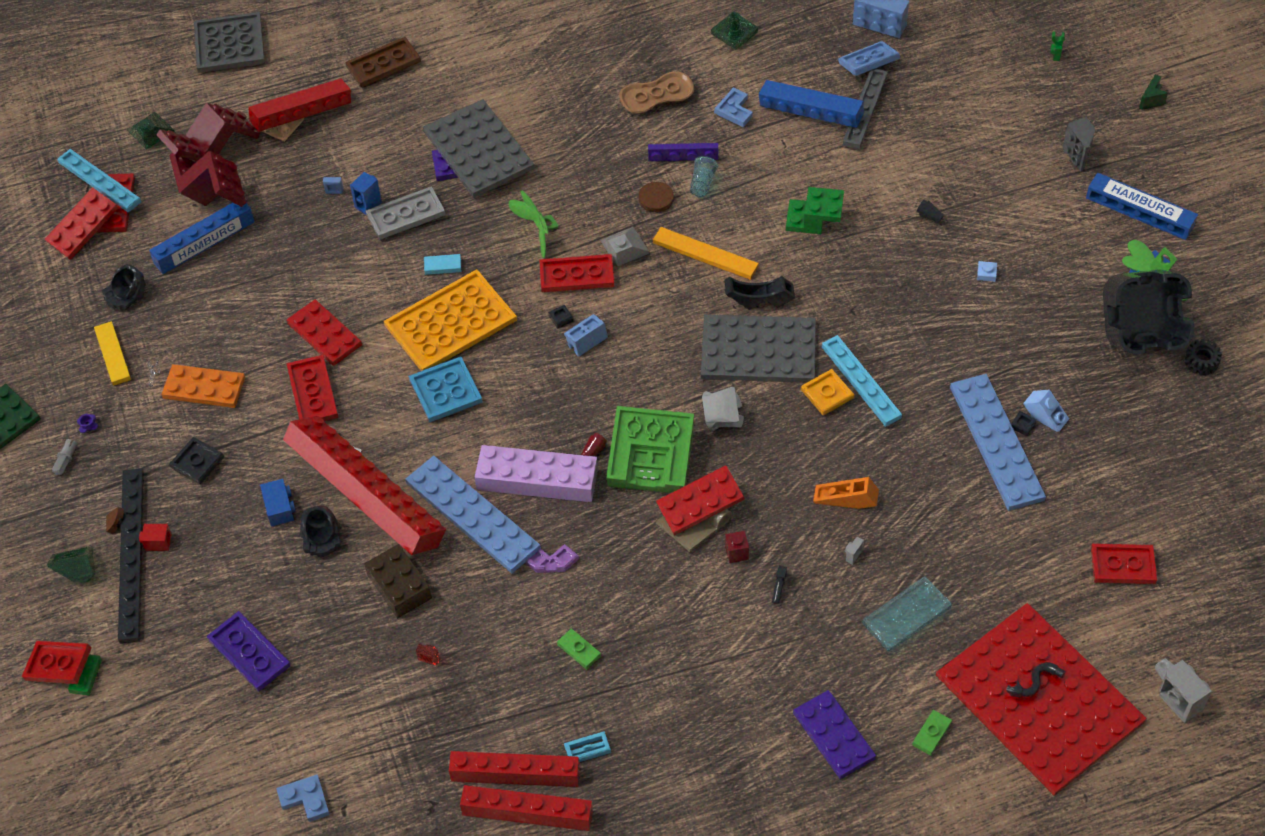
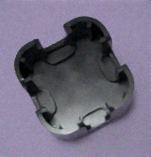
M1161 269L1112 276L1103 288L1105 331L1108 341L1113 346L1132 354L1146 353V348L1150 347L1177 350L1187 346L1194 336V321L1184 317L1182 312V299L1192 298V288L1188 279L1181 274Z

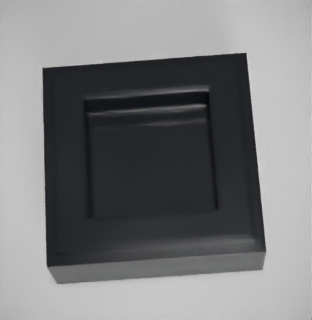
M565 305L548 312L550 319L557 329L573 322V316Z
M1019 411L1011 426L1013 430L1028 436L1037 419Z

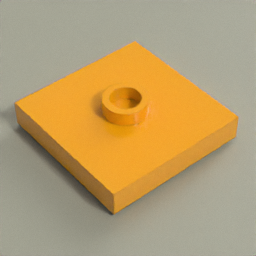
M833 369L801 386V391L823 416L854 399V393Z

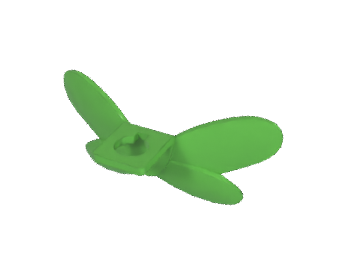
M521 191L524 202L510 200L509 208L515 215L535 222L539 228L541 255L545 258V233L548 234V230L557 229L558 224L552 215L543 216L530 197L524 191ZM545 220L550 221L552 225L547 226Z
M1132 240L1128 243V250L1132 256H1125L1122 259L1126 267L1135 271L1157 269L1169 271L1177 261V258L1166 247L1154 258L1150 249L1138 240ZM1164 254L1170 258V263L1163 262Z

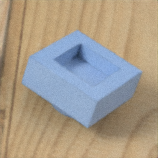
M979 261L977 280L995 282L997 263Z

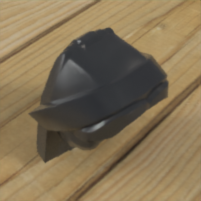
M130 264L117 268L112 276L111 284L102 290L107 305L113 309L121 310L127 309L137 299H143L146 286L144 275Z
M327 506L307 508L301 517L299 536L303 538V550L305 553H311V555H317V557L330 555L331 552L340 547L338 532L342 527Z

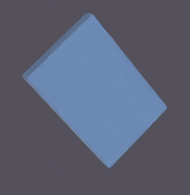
M881 41L838 59L840 65L857 76L900 59V53Z

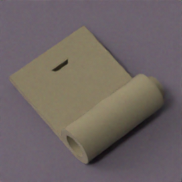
M726 509L675 536L664 516L658 519L656 524L686 550L691 552L723 527L731 518L732 512Z

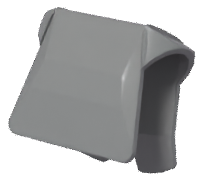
M734 387L715 393L707 391L703 393L705 423L711 432L719 427H742L744 417L738 414V408L742 407V403Z

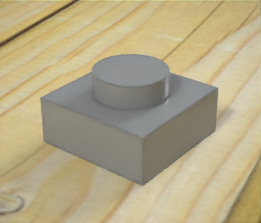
M856 537L853 543H848L845 549L846 562L854 564L863 551V539Z

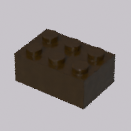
M399 544L364 563L367 576L397 619L432 599L429 585Z

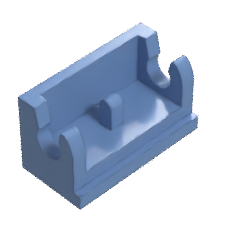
M594 314L564 333L569 348L574 347L577 356H581L608 338L605 323Z

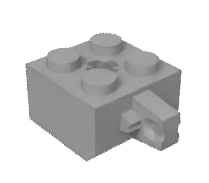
M1166 658L1158 662L1155 670L1163 680L1159 696L1186 723L1204 710L1212 691L1209 685L1196 675L1193 667L1187 665L1183 660L1175 665Z

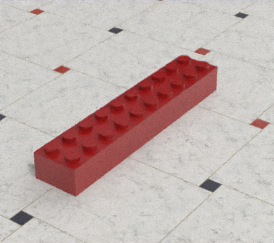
M318 416L290 421L283 440L408 553L414 555L438 548L446 528L437 519H434L425 508L417 504L411 496L401 490L399 485L392 482L385 473L381 472L372 462L367 460L360 451L351 446L346 439H343L335 429L331 428Z

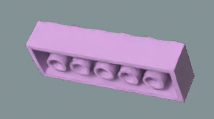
M482 445L475 473L476 489L480 491L592 502L598 472L597 457Z

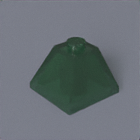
M155 111L127 128V131L146 150L161 141L157 136L160 129L175 132Z
M92 545L52 554L47 563L48 568L73 582L79 581V583L90 581L95 575Z

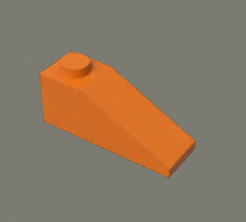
M870 477L819 484L815 487L813 502L815 504L857 509L877 506L879 489Z

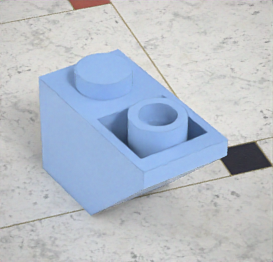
M1050 390L1033 391L1023 403L1033 418L1056 432L1060 431L1069 420V417Z

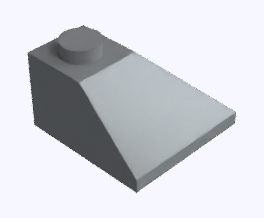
M634 227L601 239L607 252L612 254V260L617 267L649 254V250Z

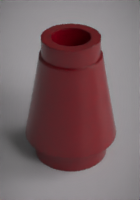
M598 433L590 435L581 455L595 457L606 447L607 440Z

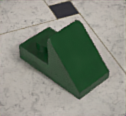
M1154 75L1142 95L1139 109L1153 108L1166 103L1168 93L1161 90L1162 84H1160L1162 76Z

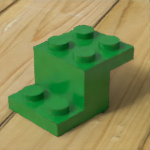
M808 187L806 201L790 199L786 231L821 234L823 221L841 222L844 190Z

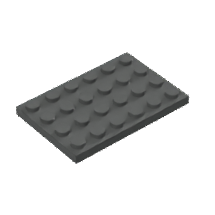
M484 99L423 126V132L473 198L535 169L532 160Z
M704 314L701 379L804 383L813 380L815 377L816 318Z

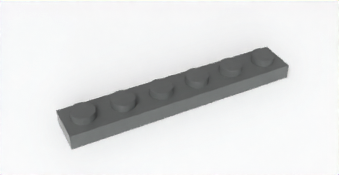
M870 70L859 98L864 104V114L857 128L848 127L843 140V146L860 150L888 71Z

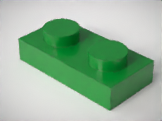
M89 654L78 683L69 685V693L90 696L102 661L99 655Z

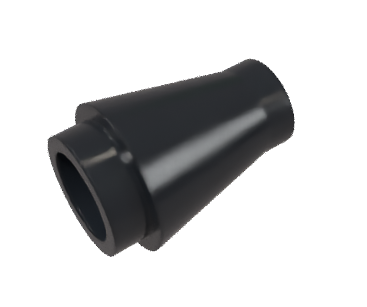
M923 200L916 211L919 213V216L940 223L945 215L929 200Z

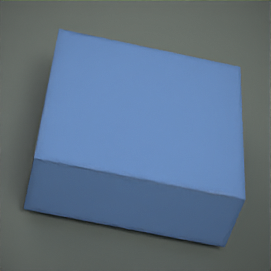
M341 177L323 178L326 194H343L344 188Z

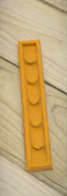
M660 227L653 238V244L750 280L759 267L757 262Z

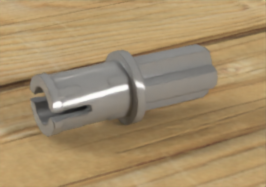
M71 439L65 441L61 452L57 454L58 458L52 468V472L56 475H62L67 464L72 461V455L78 444L73 441L70 446Z

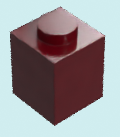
M745 531L725 534V548L729 563L749 560V545Z

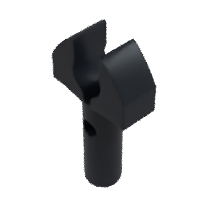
M781 565L778 567L772 603L774 604L780 603L782 587L787 575V567Z

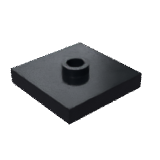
M193 437L169 463V466L194 482L201 484L222 461L224 454Z

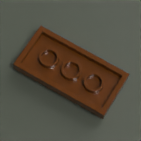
M403 37L345 62L358 85L362 88L420 63L421 58L408 39Z

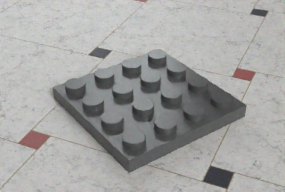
M260 12L194 21L198 73L265 64Z

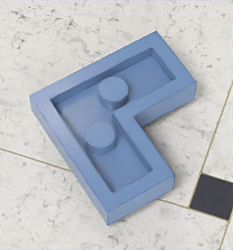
M734 87L714 108L715 114L741 127H744L753 117L752 111L742 107L748 99V94Z
M318 774L276 788L283 810L304 804L309 822L330 815Z

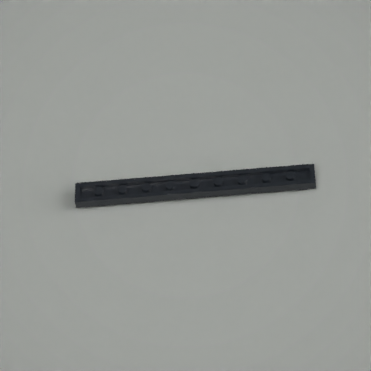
M142 468L123 470L122 508L124 509L123 518H121L118 614V641L120 644L140 642L142 543L139 541V534L143 530L144 472Z

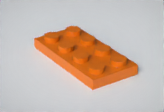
M172 364L161 395L163 399L235 408L245 375L238 372Z

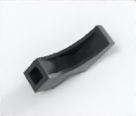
M783 276L761 283L742 282L732 277L724 280L725 294L748 310L766 300L768 303L779 308L795 299L793 283Z

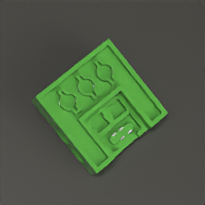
M617 406L606 477L608 486L672 493L686 486L695 425L694 414Z

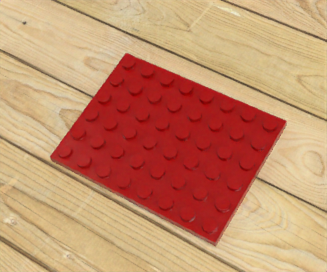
M1028 603L936 672V676L1053 796L1144 724L1147 719ZM1051 662L1066 671L1063 678L1052 675L1049 672H1042L1040 674V689L1033 696L1018 698L1011 696L1006 691L1008 685L1014 687L1017 680L1022 688L1031 687L1032 671L1041 663Z

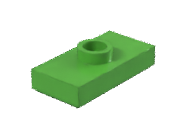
M572 628L557 641V645L586 670L601 657V653Z
M933 710L914 739L912 746L931 756L951 725L952 720Z

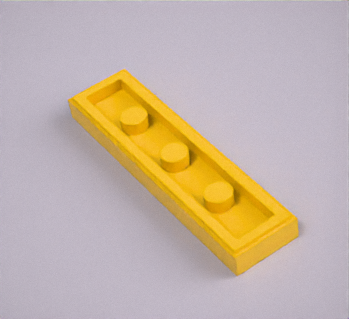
M112 321L95 326L94 329L113 386L131 380Z

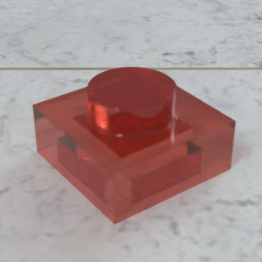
M418 644L416 649L418 660L437 666L440 660L438 649L432 645Z

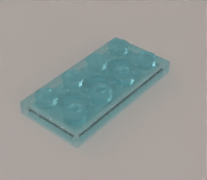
M924 576L862 620V624L890 652L951 609L952 604Z

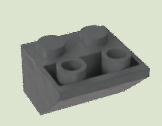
M1087 117L1067 124L1062 146L1064 152L1069 155L1072 163L1080 171H1083L1095 133V128Z

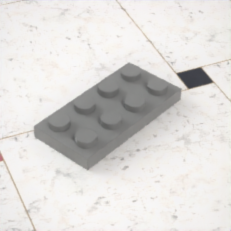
M432 186L366 210L367 217L379 240L446 215Z

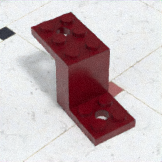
M206 103L186 135H178L173 131L160 129L157 136L174 155L198 161L208 151L219 154L233 132L256 139L260 132L246 119L247 116L241 111L234 112L228 107L225 109L218 104Z
M208 151L197 162L176 156L173 152L169 155L180 194L204 206H207L218 195L241 207L246 204L245 193L234 162L228 161L211 151Z

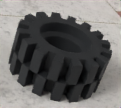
M1201 339L1200 343L1198 340H1195L1194 343L1192 342L1188 346L1184 360L1185 365H1188V369H1193L1192 373L1195 374L1197 371L1199 375L1202 376L1205 373V376H1207L1209 372L1213 374L1215 370L1217 371L1222 358V352H1220V347L1216 348V343L1211 345L1210 340L1206 343L1204 339ZM1196 355H1206L1210 358V360H1201Z

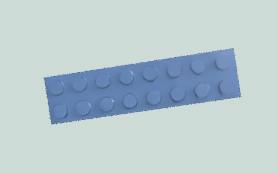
M987 374L951 383L950 389L1007 510L1010 511L1045 501L1046 496Z
M432 456L405 479L407 485L510 573L515 572L541 548L538 542L435 456Z

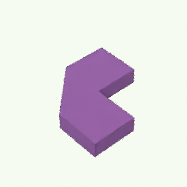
M564 544L551 556L540 548L525 563L536 573L565 572L579 560V556Z

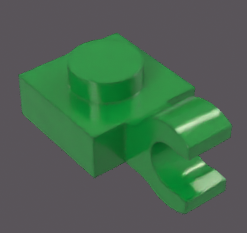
M1055 31L1052 32L1053 43H1051L1050 54H1053V61H1060L1062 45L1065 41V32H1062V35L1059 37L1055 36Z

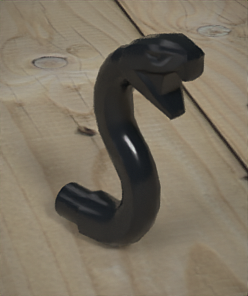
M1044 662L1033 669L1031 687L1022 688L1017 680L1014 687L1008 685L1006 691L1011 696L1018 698L1033 696L1040 689V674L1042 672H1049L1052 675L1063 678L1066 671L1054 663Z

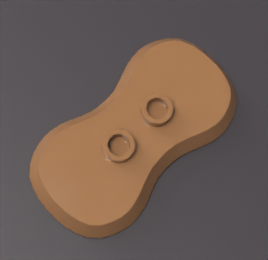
M669 72L652 82L633 83L625 86L620 91L619 98L622 105L629 112L643 114L663 103L687 100L694 92V85L690 77L685 73Z

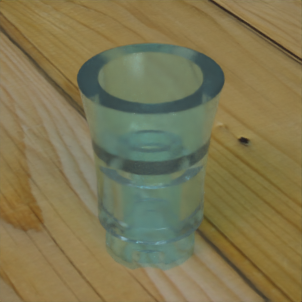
M704 156L697 157L694 160V171L690 184V193L700 198L707 195L714 174L718 169V164L715 160Z

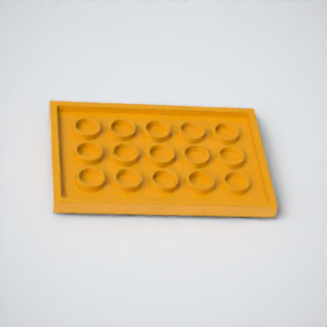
M476 269L384 320V325L417 367L423 371L449 360L516 322L517 316Z

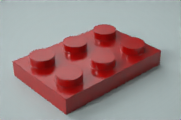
M1091 545L1094 583L1156 584L1157 574L1153 545Z
M36 641L22 678L25 681L77 684L92 647L85 643Z

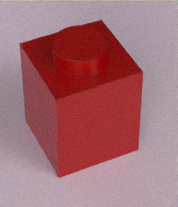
M144 524L143 531L139 534V541L143 544L145 551H169L172 533L168 524Z

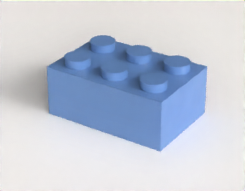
M854 0L853 25L900 38L907 26L909 0Z

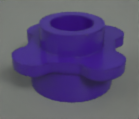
M83 414L80 416L77 423L80 425L79 431L81 433L98 428V424L95 423V415Z

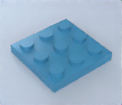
M462 357L409 376L412 387L429 422L483 403L482 397Z

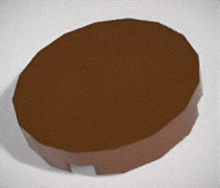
M647 183L639 191V203L647 211L662 212L673 204L674 192L666 183Z

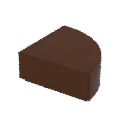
M117 507L106 515L107 533L113 534L118 529L116 525L119 518H123V508Z

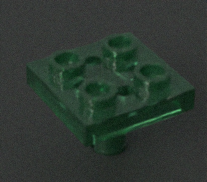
M734 11L711 29L713 36L735 50L758 32L756 25Z

